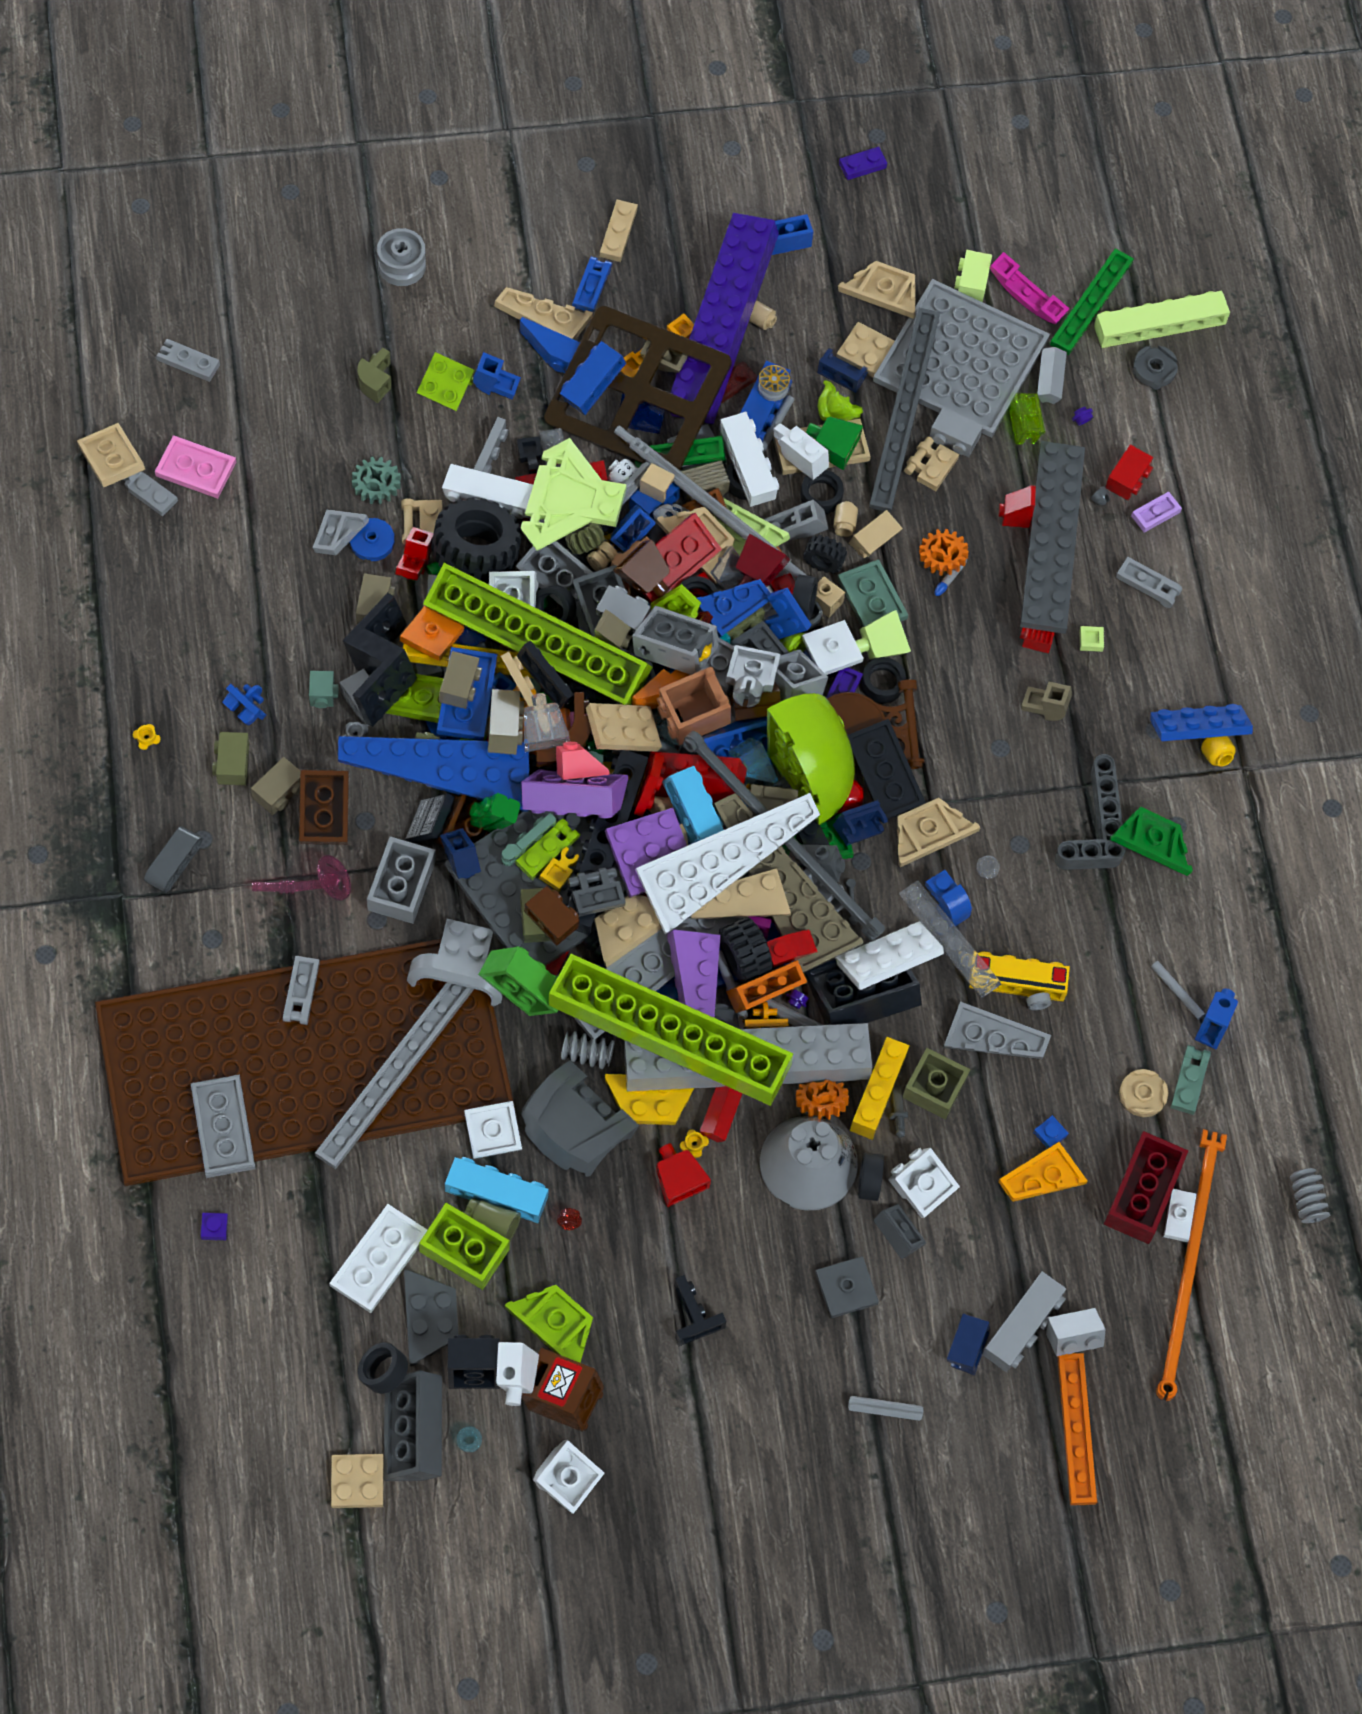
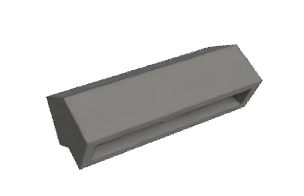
M1056 347L1042 349L1037 392L1041 403L1049 402L1055 404L1062 399L1067 352Z

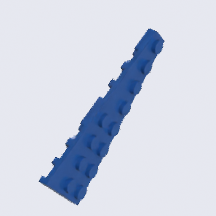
M338 737V762L362 769H371L382 772L384 775H393L404 778L406 781H415L426 784L428 787L477 798L480 801L485 797L500 793L507 796V799L512 798L519 801V810L522 812L529 811L524 810L522 806L521 783L529 777V742H522V745H517V753L514 755L489 753L488 741Z

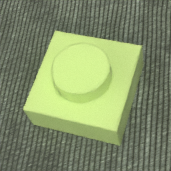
M1081 626L1079 630L1080 651L1103 652L1104 627Z

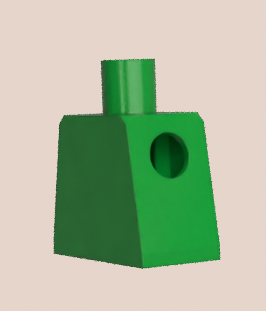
M828 417L822 427L810 423L806 434L816 439L815 441L828 450L830 463L844 470L861 438L863 426Z

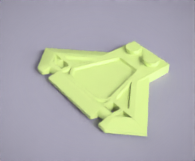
M570 438L545 450L542 460L548 462L547 465H539L525 511V515L531 517L530 521H522L521 525L522 532L534 548L538 551L589 523L616 527L627 490L626 484L601 480Z

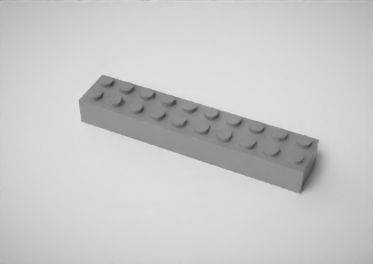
M868 1023L740 1029L793 1053L792 1065L782 1084L824 1082L825 1079L832 1082L870 1079L872 1059ZM624 1040L627 1091L725 1086Z

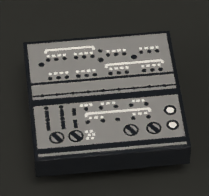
M446 793L422 799L405 841L418 843L439 838L444 831L443 825L446 817L452 812L451 805L454 797Z

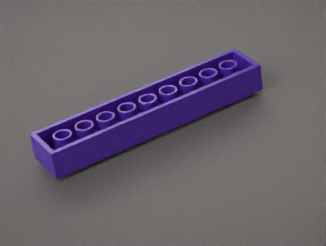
M733 213L689 338L728 354L732 361L730 370L704 423L714 424L779 235L775 220ZM688 357L680 372L677 373L670 393L688 401H694L711 366ZM671 413V416H673V417L682 418V417H680V416H677V415Z

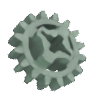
M371 457V462L362 460L363 466H355L356 472H352V488H355L356 495L361 494L362 501L368 498L370 504H373L374 500H378V503L382 504V499L385 498L389 502L391 501L390 495L397 496V489L401 488V474L398 473L397 466L392 467L391 460L384 463L383 457H380L378 461Z

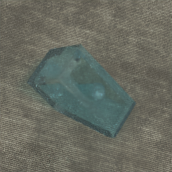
M750 737L728 751L730 757L741 759L747 768V777L774 784L778 782V778L761 742Z

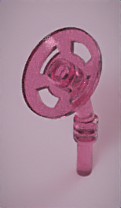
M326 855L321 857L317 864L318 880L252 882V891L280 892V894L291 892V894H294L296 891L324 888L329 896L335 900L342 901L350 895L351 882L343 864L335 857ZM326 863L332 865L336 871L332 867L327 866ZM340 878L343 886L342 891L339 889Z

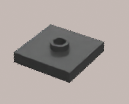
M863 1256L815 1271L831 1318L878 1305L879 1301Z

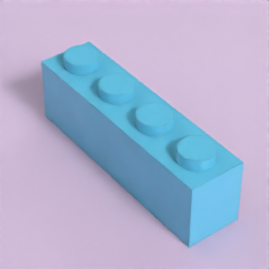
M695 766L670 775L662 781L676 814L687 832L690 844L724 830L722 820L716 814L712 805V798L706 792L702 776L696 771Z
M455 1157L445 1182V1192L468 1200L474 1198L480 1201L484 1200L504 1209L520 1212L521 1218L535 1223H539L548 1199V1189L542 1183L536 1181L526 1182L516 1174L509 1173L506 1175L500 1173L493 1166L485 1165L483 1167L466 1157L461 1159Z

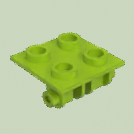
M435 352L417 393L457 411L468 385L471 386L473 384L472 376L475 370Z

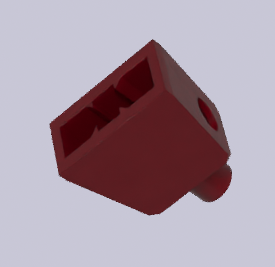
M749 534L736 565V569L744 575L739 585L761 579L764 585L768 587L789 563V557Z

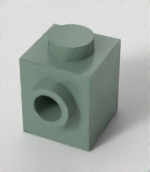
M310 671V706H315L316 708L334 707V698H338L339 685L335 684L334 671Z

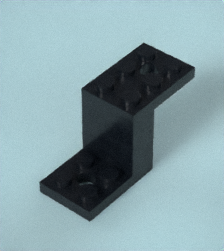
M388 592L343 639V643L356 670L364 669L370 675L355 691L353 697L366 724L372 727L383 718L384 714L417 679L405 649L392 643L396 636L407 626V623L395 597Z

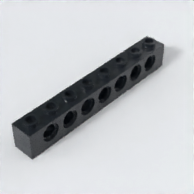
M621 750L619 756H614L610 768L614 770L613 774L628 775L631 779L627 782L621 809L612 816L616 819V822L609 823L605 818H593L589 829L592 836L590 840H585L582 849L585 857L583 862L578 861L574 872L575 875L581 872L585 874L596 872L599 868L603 867L606 869L613 867L615 857L610 844H601L597 839L601 837L607 838L605 833L607 828L628 822L649 757L627 750ZM596 858L599 859L602 862V864L593 865L590 862V860ZM600 881L594 882V886L602 885ZM569 886L567 896H570V900L565 905L568 908L572 907L577 912L572 893L581 889L579 886ZM597 913L580 916L578 918L580 920L579 926L575 931L590 935Z

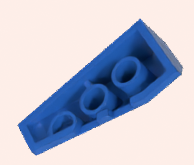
M767 717L735 721L703 736L707 747L716 756L740 758L743 764L746 765L759 763V765L768 766L773 764L770 759L764 760L762 753L767 752Z

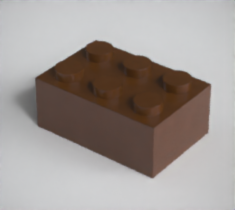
M301 770L300 844L348 845L349 771Z

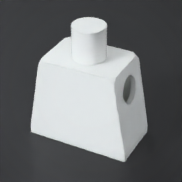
M498 1343L496 1382L499 1387L506 1391V1405L520 1406L522 1393L533 1392L539 1354L524 1343Z

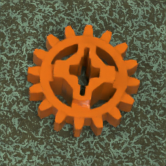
M937 529L936 535L928 533V539L923 538L922 545L919 547L920 561L924 562V568L931 567V573L938 570L940 576L943 575L944 571L951 575L953 569L959 572L960 565L965 566L966 559H968V543H964L963 536L957 538L956 531L949 534L948 529H945L944 533Z
M825 1079L824 1082L799 1084V1090H796V1106L801 1107V1113L808 1112V1117L815 1115L818 1119H821L822 1116H826L828 1120L831 1119V1115L839 1117L840 1111L845 1112L846 1106L849 1103L848 1089L844 1088L843 1082L836 1084V1081L832 1082Z

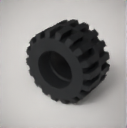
M744 917L719 928L721 950L730 970L740 982L746 983L771 972L772 957L761 930L751 918Z

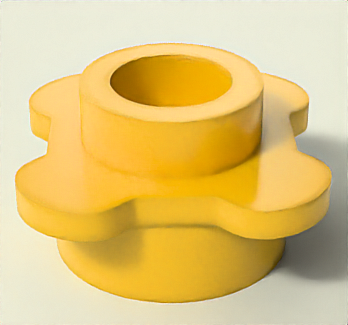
M152 724L143 725L133 732V738L137 739L139 748L142 750H146L152 744H158L161 740L160 736L156 735L155 727Z
M689 1130L685 1141L680 1143V1148L682 1151L689 1150L694 1158H699L702 1156L703 1148L708 1146L709 1139L695 1130Z

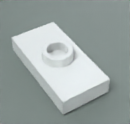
M1173 1189L1169 1199L1163 1237L1184 1242L1189 1241L1196 1200L1195 1193Z

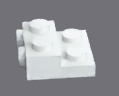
M918 1148L909 1155L911 1160L907 1164L900 1163L891 1170L893 1176L888 1180L900 1196L909 1201L921 1218H925L960 1186L931 1148L923 1150Z

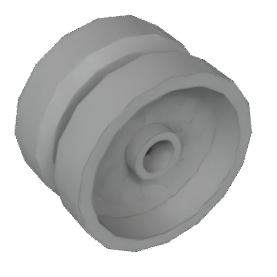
M403 228L388 231L380 238L377 244L378 271L384 280L396 286H408L416 283L423 277L426 270L425 243L421 236L412 230Z

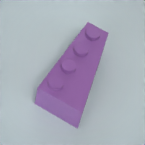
M672 930L667 934L668 944H670V957L674 967V980L679 997L678 1002L715 1018L720 935Z

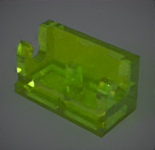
M1017 393L1009 407L1016 444L1022 445L1027 438H1031V443L1033 444L1045 433L1038 394Z

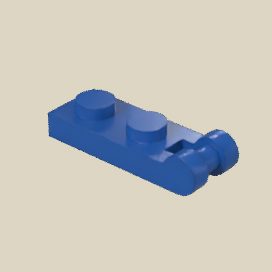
M590 257L572 303L575 309L594 313L607 277L610 274L612 262L598 261L596 257Z

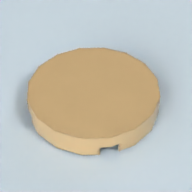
M1147 1069L1135 1070L1127 1075L1122 1081L1119 1091L1120 1100L1125 1109L1133 1115L1140 1117H1151L1159 1113L1167 1103L1169 1094L1165 1081L1157 1073Z

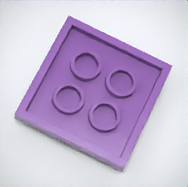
M673 808L605 830L629 898L646 893L636 873V868L687 846Z

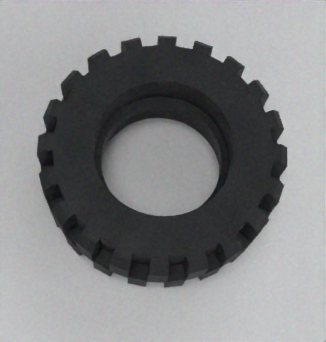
M467 498L466 501H463V499L454 502V505L452 503L447 505L438 514L431 544L433 557L439 563L440 568L443 563H446L488 584L489 572L512 571L516 565L522 538L521 527L514 515H510V511L505 507L501 508L499 503L494 501L492 503L487 502V499L480 498V500H475V498ZM468 536L479 537L491 544L475 545L462 538Z

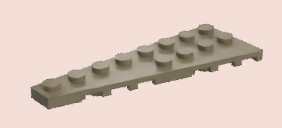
M736 793L713 804L725 830L754 817L753 813ZM782 846L748 871L749 876L777 868L791 915H771L770 917L780 936L809 929L818 951L798 959L803 973L864 943L862 938H859L852 930L850 924L838 914L831 902H828L818 891L817 886L797 863H794L785 853Z

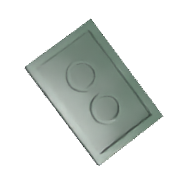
M879 559L838 574L837 580L845 592L862 628L897 610L900 622L908 619V613Z

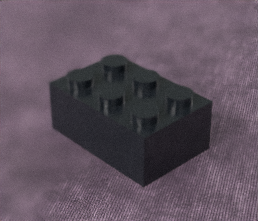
M456 1335L454 1338H448L449 1389H500L496 1382L498 1343L500 1338H495L493 1335H481L479 1338Z

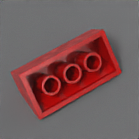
M650 751L646 774L655 753L664 756L663 766H666L663 774V780L670 775L695 766L696 771L702 776L703 786L706 792L710 794L713 804L735 793L700 755ZM717 756L744 784L747 768L741 759ZM663 783L659 791L656 790L654 797H669Z

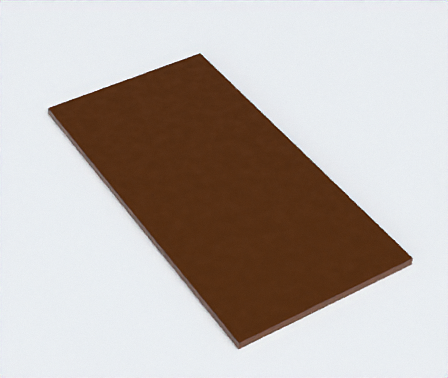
M442 939L320 961L308 1025L300 1024V1021L291 1020V1022L283 1021L293 966L95 1002L124 1185L130 1186L205 1171L191 1083L240 1075L254 1162L318 1150L447 983L431 978H423L416 982L415 987H412L407 981L412 960L421 954H438ZM477 989L472 991L357 1142L466 1122L464 1110L513 1101L495 1011L491 1005V998L487 993ZM294 1005L293 1011L301 1012L302 1006Z

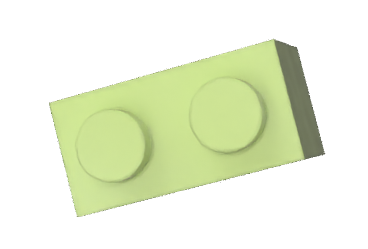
M966 250L965 258L960 257L958 271H962V274L956 277L954 288L983 302L992 255Z

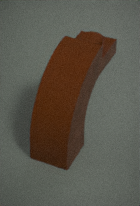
M574 692V722L570 730L558 738L537 739L536 767L557 766L556 746H563L565 742H577L583 748L586 746L592 730L588 715H584L587 714L586 707L589 705V700H584V692Z

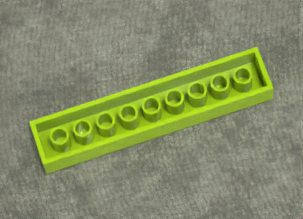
M443 563L423 603L426 607L518 653L524 644L531 641L541 651L548 663L555 668L556 672L622 705H632L633 696L642 689L653 668L648 663L446 563Z
M570 954L549 992V1006L769 1106L772 1105L792 1065L793 1053L573 954Z

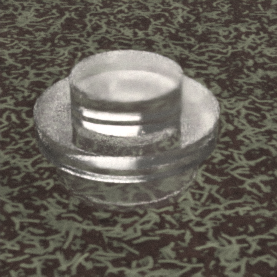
M984 856L978 860L976 870L981 877L991 879L998 875L1000 864L995 857Z

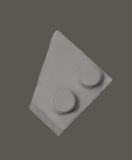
M326 510L313 545L315 553L337 555L369 522L368 516L366 514Z

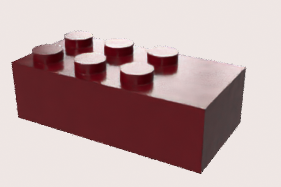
M1143 1131L1103 1225L1150 1244L1189 1150Z

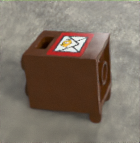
M541 1348L538 1353L539 1359L533 1392L522 1393L521 1398L529 1411L581 1432L583 1430L586 1431L588 1428L587 1422L598 1399H602L604 1395L602 1392L604 1385L596 1369Z

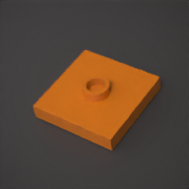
M424 606L400 635V642L440 661L464 632V625Z

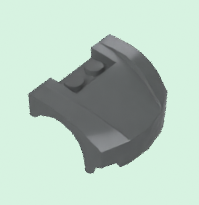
M569 1060L550 1074L533 1092L520 1114L526 1124V1134L545 1156L565 1170L573 1168L589 1177L602 1159L617 1144L633 1137L639 1124L623 1109L617 1113L614 1112L584 1083L587 1075Z

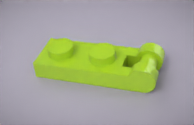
M564 818L559 820L549 832L516 860L515 864L531 880L547 867L553 857L557 859L565 847L569 848L580 837L576 830H572L568 826L569 823ZM560 833L566 837L563 841L557 837Z

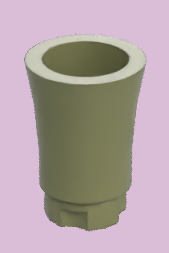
M476 1198L469 1201L464 1212L510 1241L516 1233L521 1219L520 1212L507 1210Z

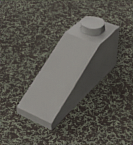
M814 500L764 519L788 532L790 535L789 540L810 537L828 530L825 511Z

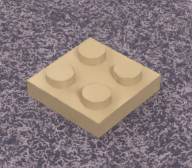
M858 322L837 352L836 357L860 370L863 366L867 367L868 375L874 377L895 341Z
M383 1454L332 1455V1508L383 1507Z

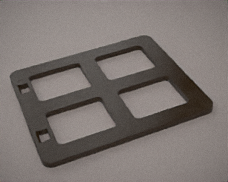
M601 306L596 310L545 412L544 419L548 425L637 462L645 463L647 461L630 449V445L615 434L614 431L618 426L627 431L639 405L643 402L685 419L669 453L662 454L657 452L680 471L730 370L732 361L726 353L618 310ZM609 326H613L651 342V345L634 377L618 373L608 386V388L625 394V398L610 428L603 430L566 415L569 404L567 402L563 403L559 399L564 383L571 380L575 375L577 367L589 357L591 349L596 345L598 346L606 329ZM594 329L599 331L595 342L589 340ZM667 350H673L711 366L694 401H688L650 385Z

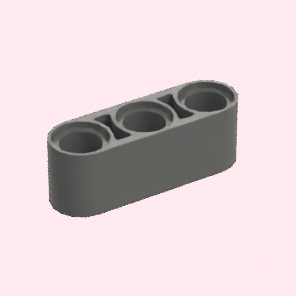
M180 826L149 867L144 881L158 890L167 893L199 850L203 838L189 829Z

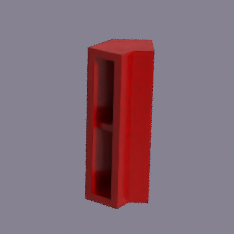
M727 1086L716 1087L700 1133L718 1143L726 1141L743 1093Z

